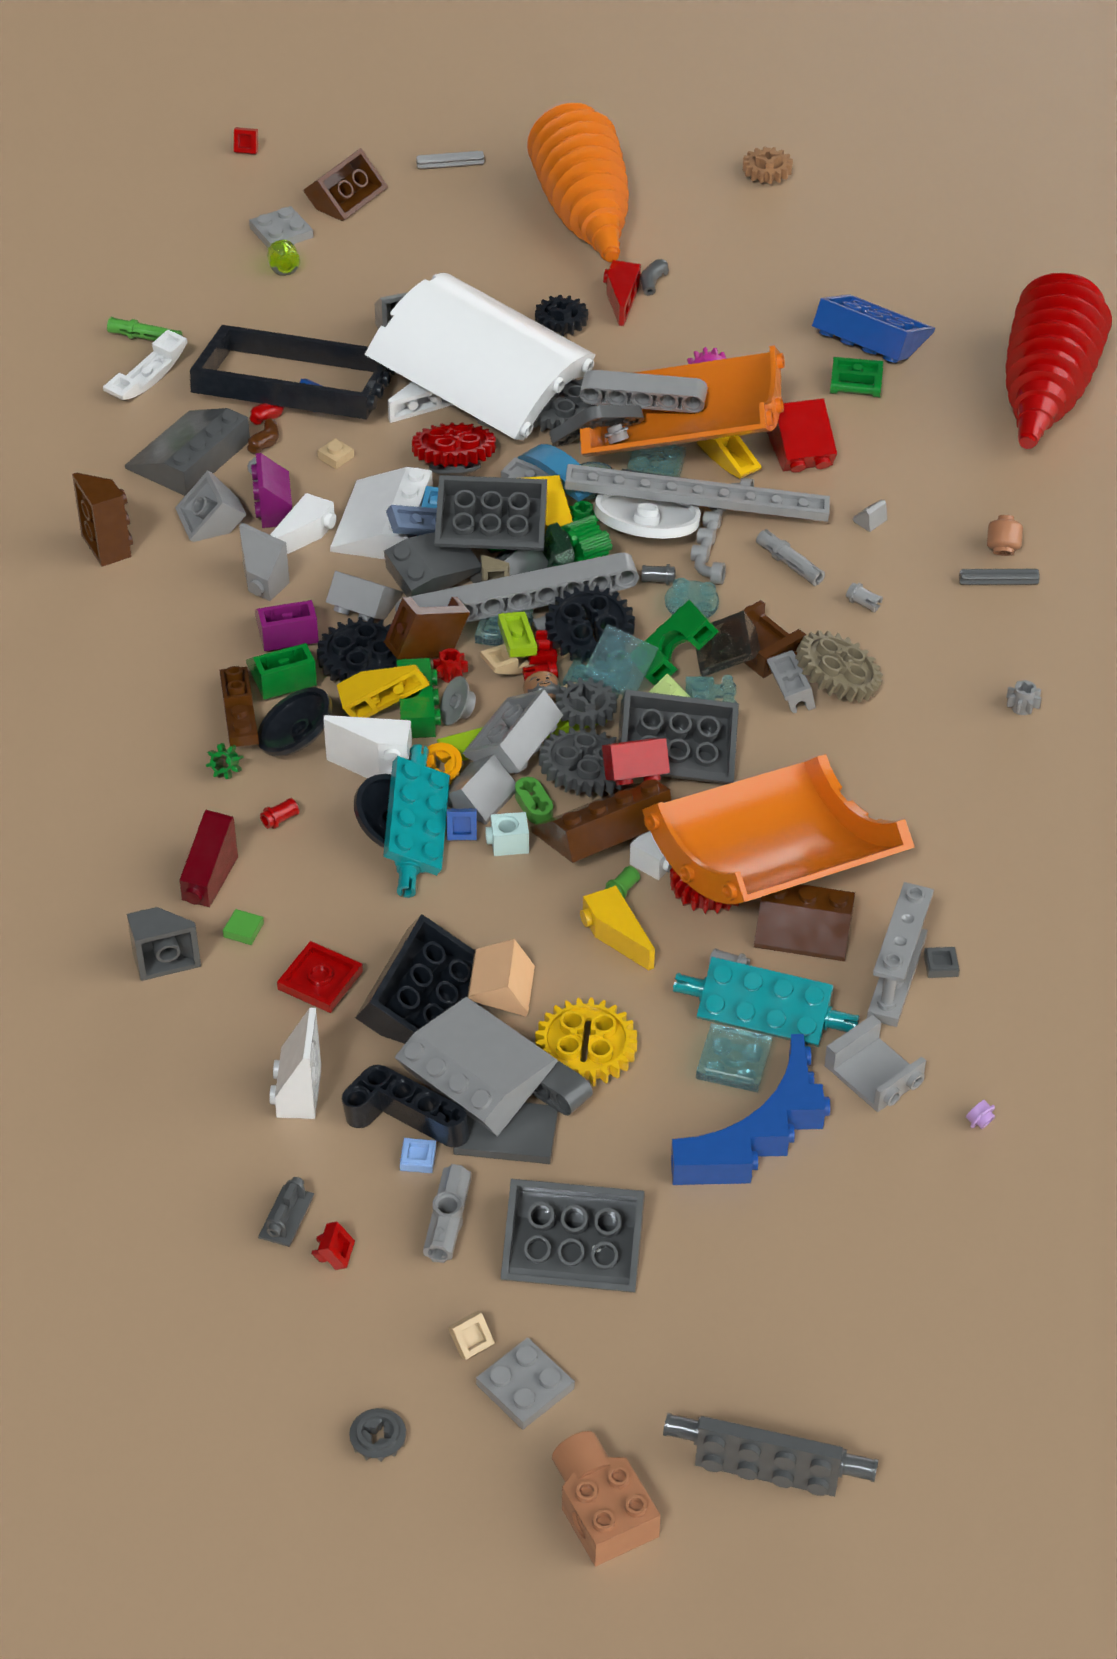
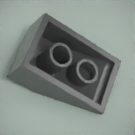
M435 532L407 538L384 550L386 568L406 597L448 589L481 571V563L470 548L434 547Z

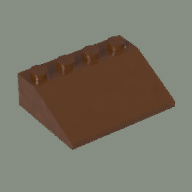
M656 779L646 780L531 826V832L570 862L574 863L648 832L649 830L644 823L645 816L642 809L660 802L672 801L671 792L668 787Z

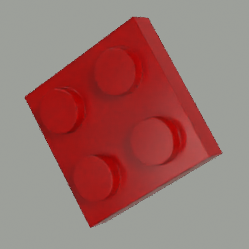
M310 941L279 978L277 988L279 991L331 1013L362 974L363 964Z

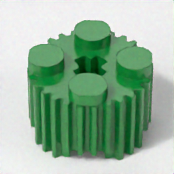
M595 515L563 525L560 528L561 530L555 533V541L560 548L562 547V552L564 553L563 565L607 556L609 551L612 550L613 545L611 544L612 540L609 538V533L606 530H600V526L597 525L598 519Z

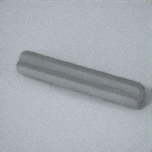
M483 151L418 155L416 164L418 169L484 164Z

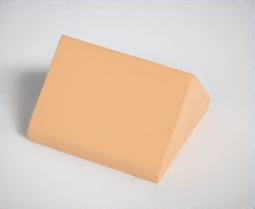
M515 939L476 949L468 998L476 1003L526 1017L529 1011L535 965Z

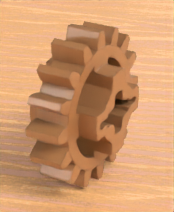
M764 146L763 150L755 148L754 152L748 151L747 155H744L742 170L745 172L746 177L751 176L752 181L758 179L761 184L763 182L772 184L773 181L780 183L781 178L787 180L788 175L792 174L793 159H790V154H784V150L776 151V147L767 148Z

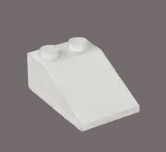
M324 715L326 758L328 761L365 778H369L378 774H391L392 762L397 756L410 760V748L412 747L410 720Z
M316 1008L308 1009L281 1047L280 1060H274L273 1078L277 1079V1084L270 1087V1104L275 1105L277 1118L315 1119L321 1076Z

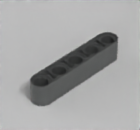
M558 1061L532 1095L558 1112L569 1116L593 1095V1090L590 1083L582 1075Z

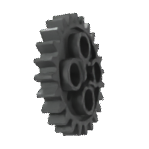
M583 378L570 381L560 393H556L536 418L533 428L541 426L542 432L547 428L551 431L586 408L597 406L587 404L580 399L579 394Z
M572 727L569 728V733L559 730L558 736L551 734L550 739L544 740V744L540 748L539 766L542 767L541 773L547 774V781L555 780L554 787L565 786L564 792L566 793L573 789L577 796L581 792H586V795L591 797L592 792H596L602 797L604 790L613 794L614 788L621 790L622 785H616L615 781L606 780L602 745L616 743L617 737L608 739L606 738L607 732L598 735L595 729L591 730L590 733L586 732L585 729L576 732Z

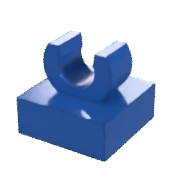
M477 808L447 809V840H477Z

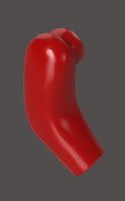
M266 403L257 405L251 409L249 419L253 424L260 425L263 420L280 417L284 407Z

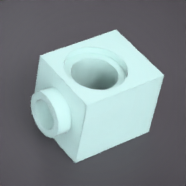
M526 812L491 814V827H485L486 843L487 845L492 844L494 856L529 853V829Z

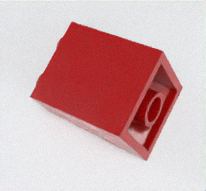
M824 398L783 403L784 411L779 414L775 429L767 431L782 471L801 472L807 468L825 469L833 465L837 456V450Z

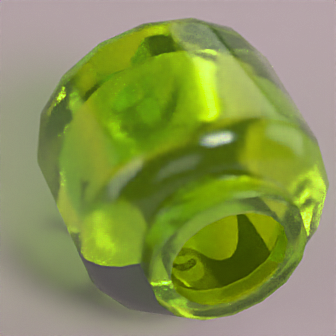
M277 240L268 248V262L275 273L285 276L297 270L300 264V256L293 243L288 240Z

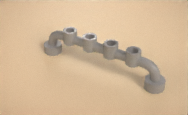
M742 478L740 483L731 484L754 487V479ZM712 507L709 508L712 511L704 512L703 527L707 528L698 529L697 543L701 545L692 546L691 561H695L697 572L702 576L709 577L711 583L723 584L726 573L725 563L713 562L712 567L705 565L709 561L710 548L715 543L717 528L721 526L723 511H726V509Z

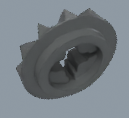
M383 1408L370 1409L361 1413L353 1421L349 1433L350 1441L355 1453L359 1452L362 1454L366 1461L369 1458H377L382 1462L387 1456L392 1455L395 1457L397 1451L404 1447L406 1427L401 1417L393 1411ZM384 1426V1438H380L372 1444L371 1434H377Z

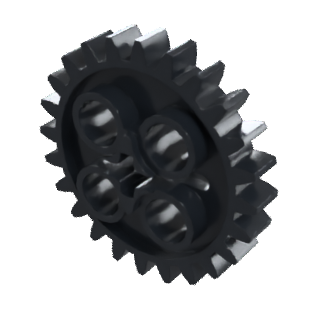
M585 585L584 591H579L575 586L573 587V594L563 591V599L555 597V605L549 604V613L545 614L547 640L552 641L553 649L560 648L561 656L570 653V661L580 657L581 664H584L586 659L590 658L592 664H595L596 658L600 657L602 661L607 662L608 654L616 658L617 650L624 652L626 644H631L632 635L635 633V616H632L633 608L627 607V599L619 601L620 593L617 592L611 596L610 588L600 592L599 585H596L594 590H589L588 585ZM592 629H594V636H595V638L597 639V641H595V639H594V637H593V630H592Z
M362 617L358 618V622H353L348 618V624L346 625L337 622V629L329 627V634L322 633V640L318 641L317 660L319 668H323L324 675L330 674L331 681L340 678V682L361 671L397 667V660H400L394 656L384 643L391 624L384 626V620L374 623L373 617H370L367 622H364Z

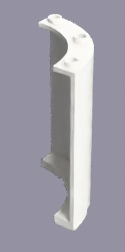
M447 273L435 274L431 281L424 279L413 287L390 312V315L393 316L386 327L380 326L365 353L371 359L511 438L523 441L531 434L533 423L550 399L556 393H560L567 383L576 378L584 377L587 371L592 370L594 366L593 359L596 355Z

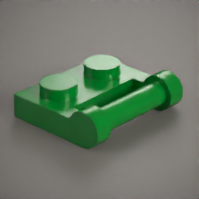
M834 357L830 393L872 394L873 397L880 398L884 361Z

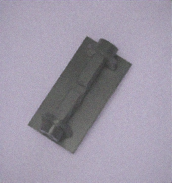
M293 1177L283 1185L258 1236L259 1239L290 1247L314 1197V1193L305 1191L304 1181L301 1178Z

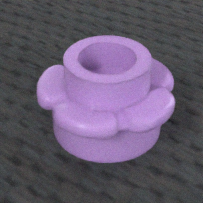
M985 1100L979 1102L966 1115V1118L971 1122L970 1127L975 1128L978 1125L981 1129L985 1128L996 1117L992 1113L995 1106H990Z

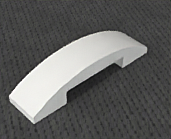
M170 330L165 331L152 343L153 352L127 375L118 373L103 386V391L121 400L131 399L144 393L162 379L175 364L187 344V338Z

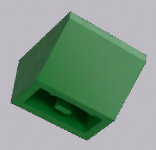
M306 643L246 659V664L263 700L317 686L315 660Z

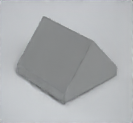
M881 499L855 515L853 521L871 532L887 520L885 500Z

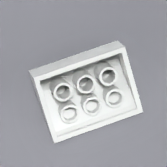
M404 467L357 480L331 544L330 552L385 559L384 550L407 538L417 536L393 533L386 510L390 505L421 507L426 486L433 487L432 470Z

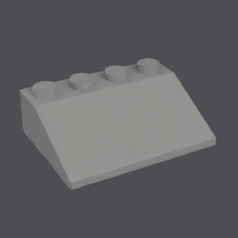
M468 997L463 998L417 1030L395 1056L396 1060L411 1075L439 1095L462 1106L468 1116L497 1137L558 1062L556 1058Z

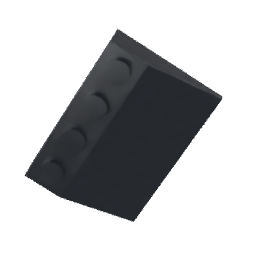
M421 914L406 930L355 1018L379 1035L406 1044L417 1030L463 998L468 997L475 950Z

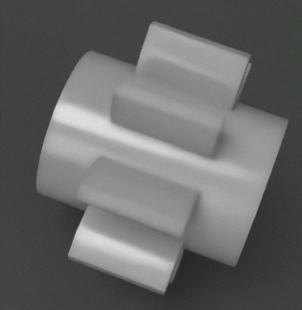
M1017 681L1015 688L1008 687L1006 696L1008 698L1007 707H1012V710L1019 715L1031 714L1033 708H1040L1042 699L1040 697L1041 689H1036V685L1031 681Z

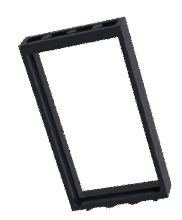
M221 325L190 369L191 393L367 420L372 410L376 409L377 401L382 399L384 389L389 387L391 377L396 375V372L366 356L365 353L368 346ZM231 350L373 372L363 391L357 392L219 371L217 369Z

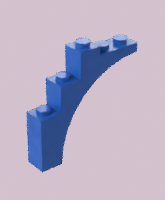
M791 1034L789 1062L786 1073L776 1091L760 1108L745 1119L722 1130L697 1137L672 1139L671 1170L673 1185L751 1183L752 1170H758V1157L787 1156L789 1143H794L795 1140L794 1130L823 1129L825 1116H830V1098L824 1097L823 1084H814V1072H808V1066L811 1065V1047L805 1046L804 1034Z

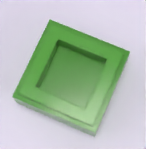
M235 909L223 929L224 938L252 945L264 925L263 917Z

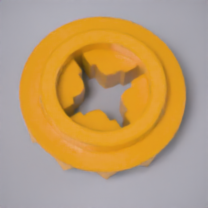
M443 742L427 747L429 749L427 767L440 771L436 768L437 761L435 758L438 757L442 763H445V771L443 773L450 775L449 784H451V781L456 776H460V769L463 766L460 752L453 745Z

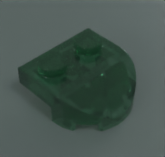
M558 522L548 526L544 538V551L542 552L548 560L547 568L574 562V551L570 537L565 530L561 529Z

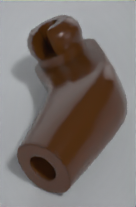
M267 419L264 423V430L252 435L248 439L247 450L251 454L256 455V453L261 452V449L276 444L279 438V430L275 419Z

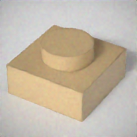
M335 438L317 450L318 459L338 469L354 458V449Z
M476 1311L448 1327L462 1359L467 1360L495 1344L481 1312Z

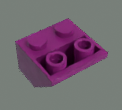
M256 453V464H251L252 480H258L253 481L254 501L260 500V502H254L256 518L261 517L262 528L277 527L292 510L289 471L262 453Z
M312 600L255 610V617L264 651L289 648L304 643H318L317 616Z

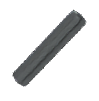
M961 569L959 573L961 585H1037L1040 579L1038 569Z

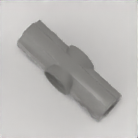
M451 1164V1166L443 1168L438 1192L433 1199V1212L423 1249L424 1256L429 1257L433 1262L444 1263L447 1260H452L458 1232L463 1225V1211L472 1174L471 1171L466 1170L462 1165Z

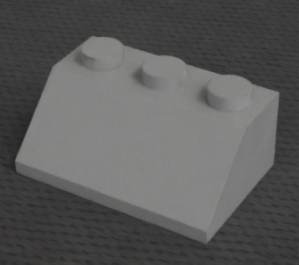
M545 689L508 697L465 749L463 754L472 761H477L494 754L508 773L517 774L527 767V761L540 750L544 739L556 730V724L563 714Z

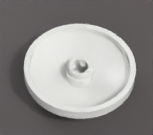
M600 493L596 497L594 507L596 517L605 525L623 533L646 538L663 539L689 535L698 529L701 516L697 505L608 494L603 495Z

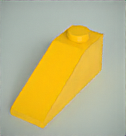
M416 665L361 671L338 683L337 689L342 708L350 717L368 718L399 702V699H404L430 684Z
M617 886L583 896V909L580 910V918L583 925L590 928L595 938L648 971L654 969L655 948Z

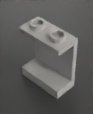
M871 1015L827 1046L824 1066L876 1112H879L887 1105H894L901 1095L910 1089L915 1090L922 1084L925 1078L926 1060L920 1057L912 1064L905 1061L879 1038L881 1021L874 1015Z

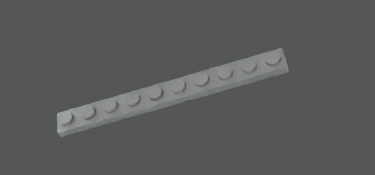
M573 464L567 465L565 489L815 521L828 522L830 496Z

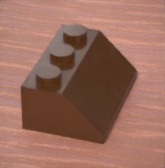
M360 148L303 191L316 210L343 221L388 186L362 148Z
M82 473L72 474L81 536L101 567L132 557L130 546L133 545V539L127 525H130V518L125 510V504L128 501L122 488L119 489L112 479Z
M800 884L762 896L754 948L845 961L855 892Z

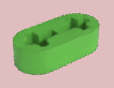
M533 777L519 779L515 784V798L523 812H526L528 820L533 824H538L553 818V803L541 783Z

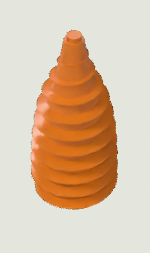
M565 103L555 106L545 112L530 130L527 149L533 168L549 203L563 224L578 238L593 246L605 261L612 262V260L619 258V238L622 234L621 230L625 225L629 199L626 167L615 127L612 121L605 115L595 111L588 105Z

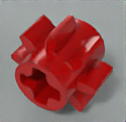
M448 648L439 652V659H433V669H437L438 679L441 678L444 682L450 683L455 677H463L462 673L468 672V661L465 660L464 653Z

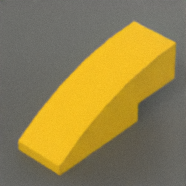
M740 436L697 441V444L713 461L739 479L760 470L762 467Z

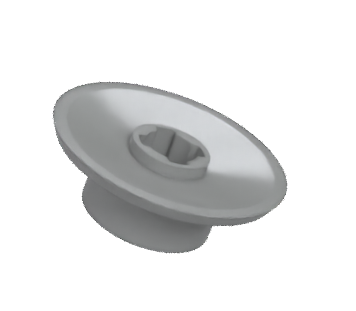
M462 676L452 679L443 693L440 703V715L445 725H452L460 718H468L475 707V694L469 691L468 682Z

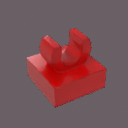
M235 127L234 152L256 154L258 152V129Z
M537 630L535 632L537 655L527 656L529 665L546 664L547 660L557 664V651L552 648V641L547 640V630Z
M338 1221L326 1223L323 1234L318 1235L316 1238L320 1244L318 1250H312L311 1254L318 1262L328 1261L335 1270L345 1269L348 1266L355 1240Z

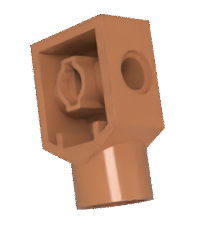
M592 1431L576 1433L556 1447L552 1454V1460L565 1481V1484L562 1486V1510L595 1567L659 1537L661 1515L627 1458L609 1457L596 1434Z

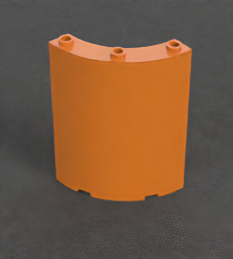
M773 345L769 346L770 352L634 372L698 378L705 381L708 389L704 409L698 413L642 409L644 421L632 426H622L629 428L627 430L629 437L613 444H609L608 439L605 438V434L608 433L607 428L610 426H599L593 429L590 427L580 429L581 454L585 457L772 431L778 423L779 414L784 411L781 397V369L785 368L784 355Z
M826 754L802 763L665 803L660 802L642 809L645 816V826L651 831L662 854L680 876L681 880L704 897L724 904L747 902L915 848L905 819L899 821L874 820L869 818L868 813L853 800H846L840 792L842 786L836 778Z

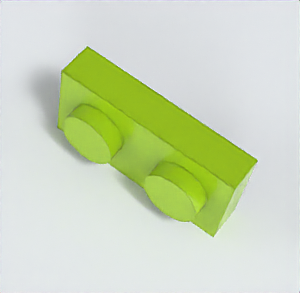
M525 611L498 614L497 623L509 658L537 655V644Z

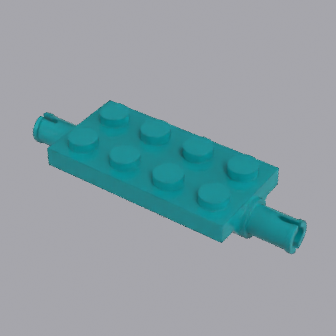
M421 744L413 745L410 748V760L397 756L392 762L383 857L394 860L396 870L399 873L397 894L401 896L404 889L403 897L405 898L413 897L416 894V879L419 873L427 872L437 876L442 870L450 775L427 767L429 749L424 746L423 753H421Z
M711 957L707 977H704V979L677 973L675 977L677 982H674L673 992L699 997L700 1004L697 1019L786 1040L791 1039V1034H804L805 1044L816 1047L820 1045L824 1030L827 1031L828 1028L848 1032L857 1026L859 1022V1015L832 1010L833 1007L830 1006L834 988L832 984L716 957Z

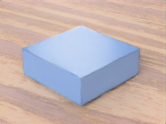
M404 1138L400 1158V1171L433 1173L436 1140Z

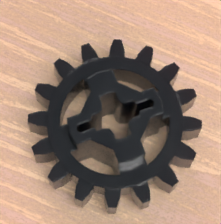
M558 295L555 298L549 296V301L542 299L541 304L536 305L535 322L556 333H560L561 336L567 333L574 335V330L582 331V326L587 325L588 309H586L585 303L580 304L579 298L571 300L570 295L567 298H563L562 295Z

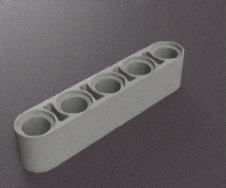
M589 370L584 374L579 396L583 402L591 405H639L642 409L698 413L704 409L708 387L705 381L698 378Z

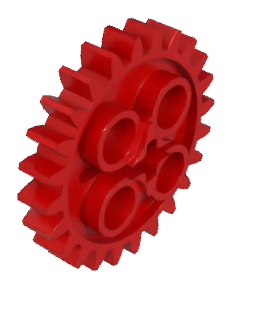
M453 422L449 425L440 423V427L431 425V429L423 428L422 432H416V436H413L412 440L414 457H418V460H425L426 464L434 462V466L442 464L444 467H447L449 464H453L454 467H457L458 464L468 466L469 462L478 464V460L486 461V457H492V453H495L496 437L493 432H489V429H483L482 426L474 427V424L464 425V422H461L459 425H455Z

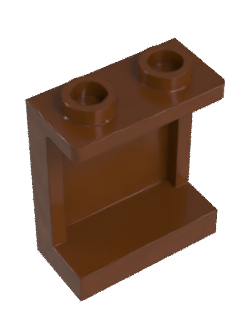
M402 597L384 643L397 659L439 657V652L448 648L455 649L470 611L458 597H451L448 606L419 607L412 597Z
M760 600L721 622L719 643L764 679L772 674L767 659L791 650L797 655L796 649L807 634L800 629L790 634L765 615V603Z

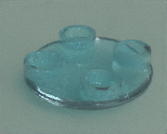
M678 578L674 580L673 586L665 595L666 608L672 615L689 599L707 618L711 617L719 606L716 586L711 582L703 583Z

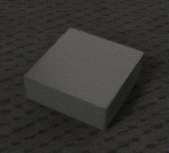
M955 947L924 948V960L928 978L959 977L960 969Z

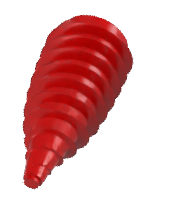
M1051 273L1040 276L1024 288L1016 306L1007 348L1005 381L1009 403L1017 419L1018 441L1020 446L1025 449H1031L1036 446L1040 438L1043 437L1044 431L1051 428L1053 423L1061 420L1066 413L1073 409L1077 400L1082 397L1098 366V361L1102 356L1112 327L1111 311L1105 303L1102 292L1093 282L1082 276L1071 273Z

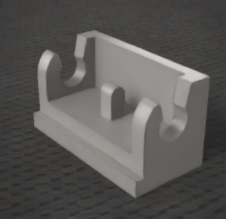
M791 650L767 659V663L785 701H788L790 710L793 713H797L796 704L804 701L809 711L816 708L812 688L806 676L802 674L803 669L797 666L799 661L795 659L796 655Z

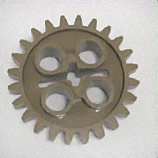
M819 630L816 634L810 632L808 636H804L796 649L797 655L795 659L799 660L797 666L804 668L802 674L811 677L810 683L817 682L819 690L827 689L829 696L833 693L837 694L839 700L845 696L849 702H852L854 698L858 702H861L863 698L868 701L871 696L874 697L883 682L881 680L883 673L879 672L881 667L873 664L876 659L867 656L869 651L860 650V644L856 643L853 645L849 637L843 640L839 633L834 637L829 631L825 635Z

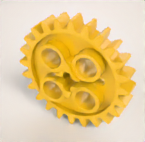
M590 997L587 1004H583L581 998H577L576 1005H572L568 1000H565L564 1009L555 1005L553 1006V1014L548 1012L544 1014V1021L538 1022V1031H535V1045L582 1075L586 1080H589L592 1086H596V1079L600 1078L607 1084L608 1075L618 1079L620 1069L628 1071L629 1062H634L635 1052H637V1030H633V1020L626 1021V1012L617 1014V1005H613L608 1009L606 1008V1000H602L599 1005H595L592 997ZM590 1021L587 1060L582 1062L586 1022Z

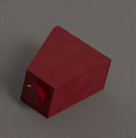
M205 810L179 879L183 901L209 908L238 858L233 816Z

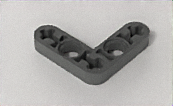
M597 405L586 408L551 430L549 435L553 446H563L580 437V429L590 427L593 429L599 426H613L619 423L622 426H632L641 423L645 418L639 405Z

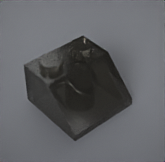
M744 611L711 622L719 632L699 651L696 649L700 675L704 677L756 657L760 651L756 627Z

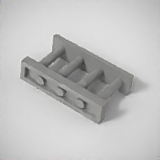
M907 882L903 883L873 970V975L878 976L879 980L868 1009L867 1018L874 1015L883 1024L894 1027L898 1026L926 941L928 930L922 929L934 889Z

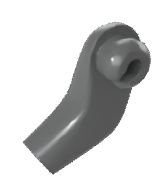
M657 259L642 271L640 280L645 295H653L656 292L655 285L657 279L662 277L663 273L665 276L668 274L669 268L666 260Z

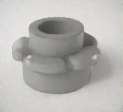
M621 423L607 428L608 433L605 434V438L608 439L609 444L627 439L629 437L627 433L629 428L622 427Z

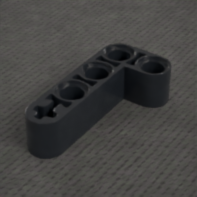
M369 1066L342 1094L341 1099L346 1121L351 1127H367L384 1112L448 1147H460L469 1140L470 1132L467 1115L462 1106L386 1066Z

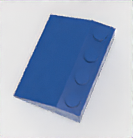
M851 294L821 298L812 324L813 327L820 329L819 333L828 337L838 336L841 338L840 341L842 343L852 346L854 344L860 345L864 352L870 354L880 353L884 355L883 359L893 363L908 359L935 331V327Z

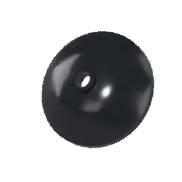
M311 687L298 690L279 701L267 713L258 728V745L262 751L271 756H286L296 753L313 743L324 730V715H331L332 700L323 689Z
M378 774L369 777L359 786L354 796V812L360 827L373 842L383 848L391 774Z

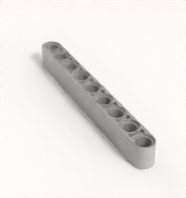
M616 553L411 597L419 607L448 606L451 597H458L470 611L467 623L495 617L502 613L519 612L555 604V597L563 599V591L573 594V587L575 586L579 591H584L585 585H588L589 590H594L595 586L599 585L600 592H603L606 588H610V592L628 589L636 585L639 575L630 554ZM401 600L395 605V611H397Z

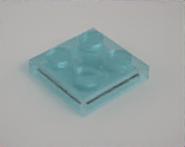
M669 445L634 450L631 453L627 469L680 477L686 457V447Z
M607 624L583 672V677L588 679L592 677L596 683L603 680L605 687L611 685L613 691L624 695L625 689L638 691L658 652V647Z
M711 1023L697 1067L696 1079L758 1093L773 1037Z

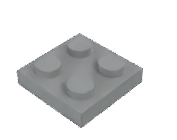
M292 206L284 207L249 220L250 229L271 252L313 238V229Z
M526 1338L476 1377V1385L521 1429H525L574 1390L575 1381L529 1338Z

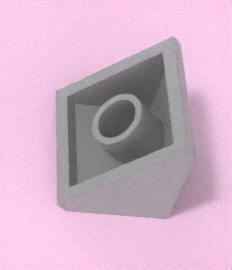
M494 754L471 762L460 773V776L449 785L447 806L452 809L477 808V821L486 825L491 820V814H497L515 794L516 782Z

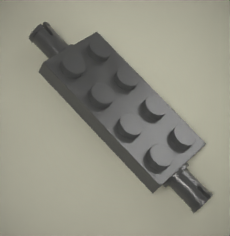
M667 1413L663 1436L694 1441V1445L697 1446L695 1466L703 1467L710 1472L722 1471L738 1475L746 1480L758 1479L771 1482L781 1488L794 1487L803 1489L817 1496L829 1495L835 1497L838 1478H842L843 1475L875 1482L879 1459L849 1454L847 1449L836 1445L704 1416L699 1417V1420L672 1415V1413Z

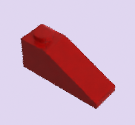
M612 260L610 268L605 269L603 283L607 284V296L619 326H624L640 286L641 264Z

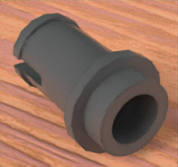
M670 564L666 566H642V582H665L666 585L675 583L676 568L671 567Z

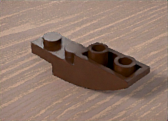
M231 666L227 669L219 670L230 746L236 745V747L259 744L248 668Z

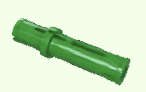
M110 317L107 323V331L109 333L126 335L129 339L142 338L155 341L167 330L183 336L180 330L143 324L135 319L128 321Z

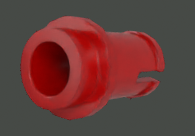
M549 660L546 661V664L522 668L524 681L530 675L539 671L551 672L559 678L556 662H550Z
M289 798L272 808L265 807L263 812L260 813V819L267 829H276L279 827V823L298 815L300 812L299 807L293 798Z

